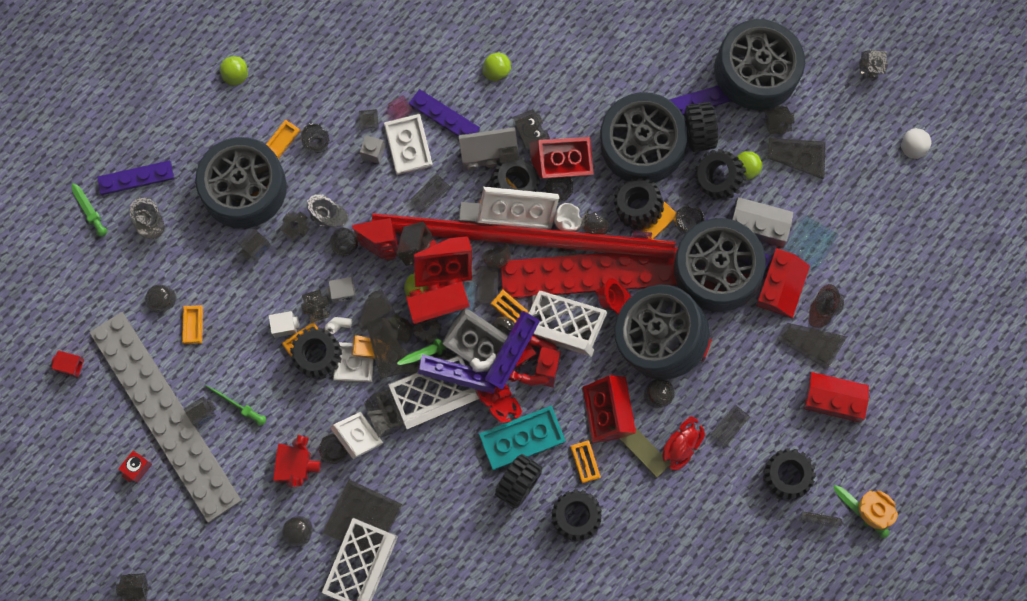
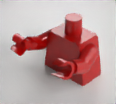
M532 335L528 344L541 347L535 376L518 374L513 370L508 380L511 382L519 380L520 383L531 386L543 385L554 388L562 352L557 350L555 344Z
M297 435V438L292 441L293 447L278 443L273 481L276 483L287 482L288 487L295 488L303 486V482L308 481L309 472L320 473L321 461L310 460L311 453L306 447L309 437Z

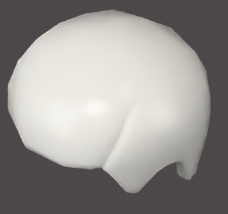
M910 129L903 137L901 148L909 158L919 159L928 153L931 147V138L922 129Z
M569 203L561 204L555 212L554 222L560 231L576 232L580 229L583 218L579 216V208Z

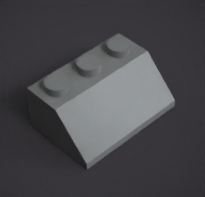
M515 127L459 135L464 169L476 170L479 166L492 168L507 157L512 159L513 156H518L519 159Z
M738 197L732 220L748 227L758 237L759 241L785 247L792 224L793 212Z
M464 308L452 323L443 341V345L469 362L475 358L482 362L486 361L493 353L498 356L508 336L469 309Z

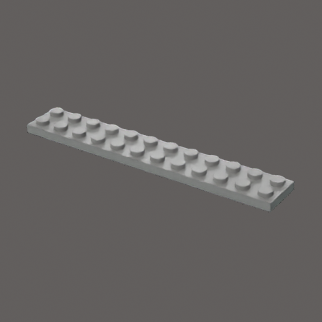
M120 312L89 332L207 522H212L242 502L125 314Z

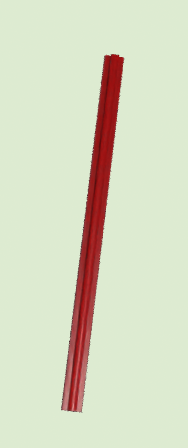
M372 214V221L391 218L397 233L449 238L468 236V239L674 259L675 241Z

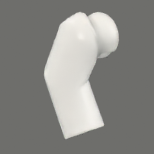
M334 317L325 325V331L327 330L334 334L341 327L351 328L352 319Z
M493 353L486 361L482 362L475 358L470 362V366L475 372L489 371L497 355Z

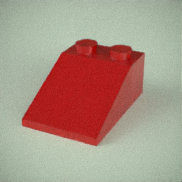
M468 236L449 238L414 254L415 287L429 286L435 283L445 284L446 280L454 277L462 279V282L472 280V248Z

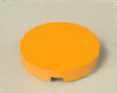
M869 491L859 501V513L869 526L882 530L889 528L896 521L898 516L895 509L896 505L889 495L882 491Z

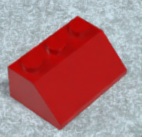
M590 137L537 140L529 143L531 162L541 179L594 175Z
M391 218L352 225L359 244L379 258L393 260L396 256L400 255L397 236Z
M776 248L756 306L793 319L810 265L795 254Z
M457 277L446 280V283L439 285V283L427 286L428 289L423 291L420 289L412 290L409 292V295H406L414 324L470 307L462 279H457Z
M811 372L803 409L862 423L865 420L869 401V385Z
M609 375L583 386L592 443L616 440L636 433L626 377ZM609 427H616V430L612 431Z

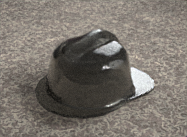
M319 194L313 195L308 199L307 208L310 212V218L315 224L341 227L347 223V211L327 196Z
M146 197L135 199L130 205L129 212L131 222L136 231L147 239L159 238L164 233L165 225L156 203Z
M824 285L811 304L808 322L812 327L822 328L828 324L833 316H837L842 312L844 308V295L839 293L834 285Z

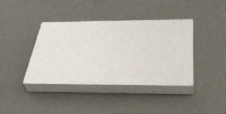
M484 187L477 215V223L551 230L559 195Z

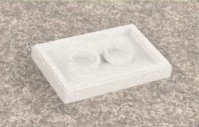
M420 114L384 122L397 175L433 167Z

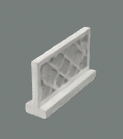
M539 290L529 314L533 317L540 314L543 321L538 324L533 336L545 339L556 346L591 357L594 352L593 344L607 311ZM542 298H548L550 304L541 308L540 302ZM565 303L567 309L557 313L555 306ZM552 308L555 315L545 319L543 312ZM581 308L583 314L574 318L571 311ZM569 313L571 320L562 324L559 317ZM594 313L600 314L598 320L590 322L588 316ZM586 318L588 325L578 329L576 322ZM557 319L559 326L549 329L547 323ZM573 324L576 331L566 334L564 328ZM590 329L591 336L589 340L582 339L581 333Z
M460 355L446 360L450 362L459 360L461 365H465ZM418 372L388 384L407 429L478 400L475 389L468 388L462 391L456 388L457 384H454L452 387L444 384L443 380L439 382L430 377L420 375ZM422 377L427 379L423 389L412 386L415 378ZM429 381L439 384L436 394L425 391ZM401 384L407 386L408 390L405 397L396 394L394 387ZM442 386L452 389L449 397L442 398L438 396ZM411 388L421 392L417 402L407 398ZM424 393L434 397L432 403L428 406L420 404ZM405 401L416 405L414 411L405 415L403 410Z
M353 518L322 593L340 601H352L349 599L346 591L357 587L359 593L357 601H372L398 536ZM355 524L363 526L365 535L355 539L353 529ZM376 532L384 535L381 543L373 546L369 535ZM367 537L371 548L360 551L357 541ZM354 542L358 553L348 557L345 548L348 544ZM372 550L375 556L374 561L366 565L362 554ZM359 555L363 566L353 570L349 559ZM346 561L350 572L340 576L337 569L338 565ZM365 569L367 578L358 584L354 573ZM351 574L355 585L345 589L341 578ZM339 580L342 591L338 593L328 591L331 582Z

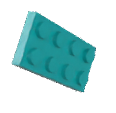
M552 405L479 433L493 471L510 465L521 454L530 457L566 443Z

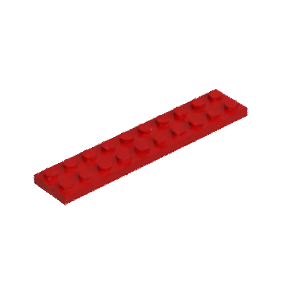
M675 247L674 259L618 253H596L501 261L503 290L512 298L533 297V295L538 294L539 290L553 295L596 292L610 278L616 279L626 290L642 289L655 285L677 286L674 276V260L678 247Z

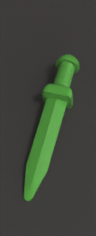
M72 183L73 194L85 212L86 220L90 225H94L98 236H105L107 228L101 224V216L98 212H95L83 190L78 185Z
M436 339L433 345L405 356L397 364L404 365L416 362L421 359L422 354L430 356L438 353L441 355L445 348L448 347L443 345V341Z
M205 385L216 395L242 410L241 415L251 418L257 422L258 426L266 423V417L254 412L250 406L246 405L243 407L219 391Z
M834 485V491L838 497L861 517L858 506L859 502L844 488ZM888 528L882 530L875 529L880 534V538H887L889 536Z

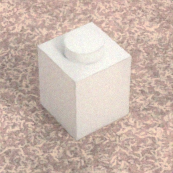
M292 311L269 315L271 333L274 338L297 333L296 328L300 327L299 320Z

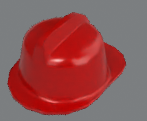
M613 278L608 279L605 285L595 292L600 305L604 309L614 310L617 314H619L622 306L631 297L629 292Z

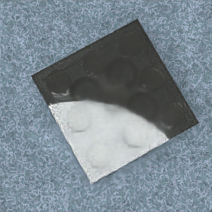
M349 479L323 534L343 543L353 518L390 532L402 504ZM355 524L353 529L355 539L365 535L363 526ZM377 532L369 535L373 546L380 544L384 535ZM367 537L357 541L360 551L371 548ZM354 542L348 544V546L356 549ZM372 550L365 552V554L375 558Z

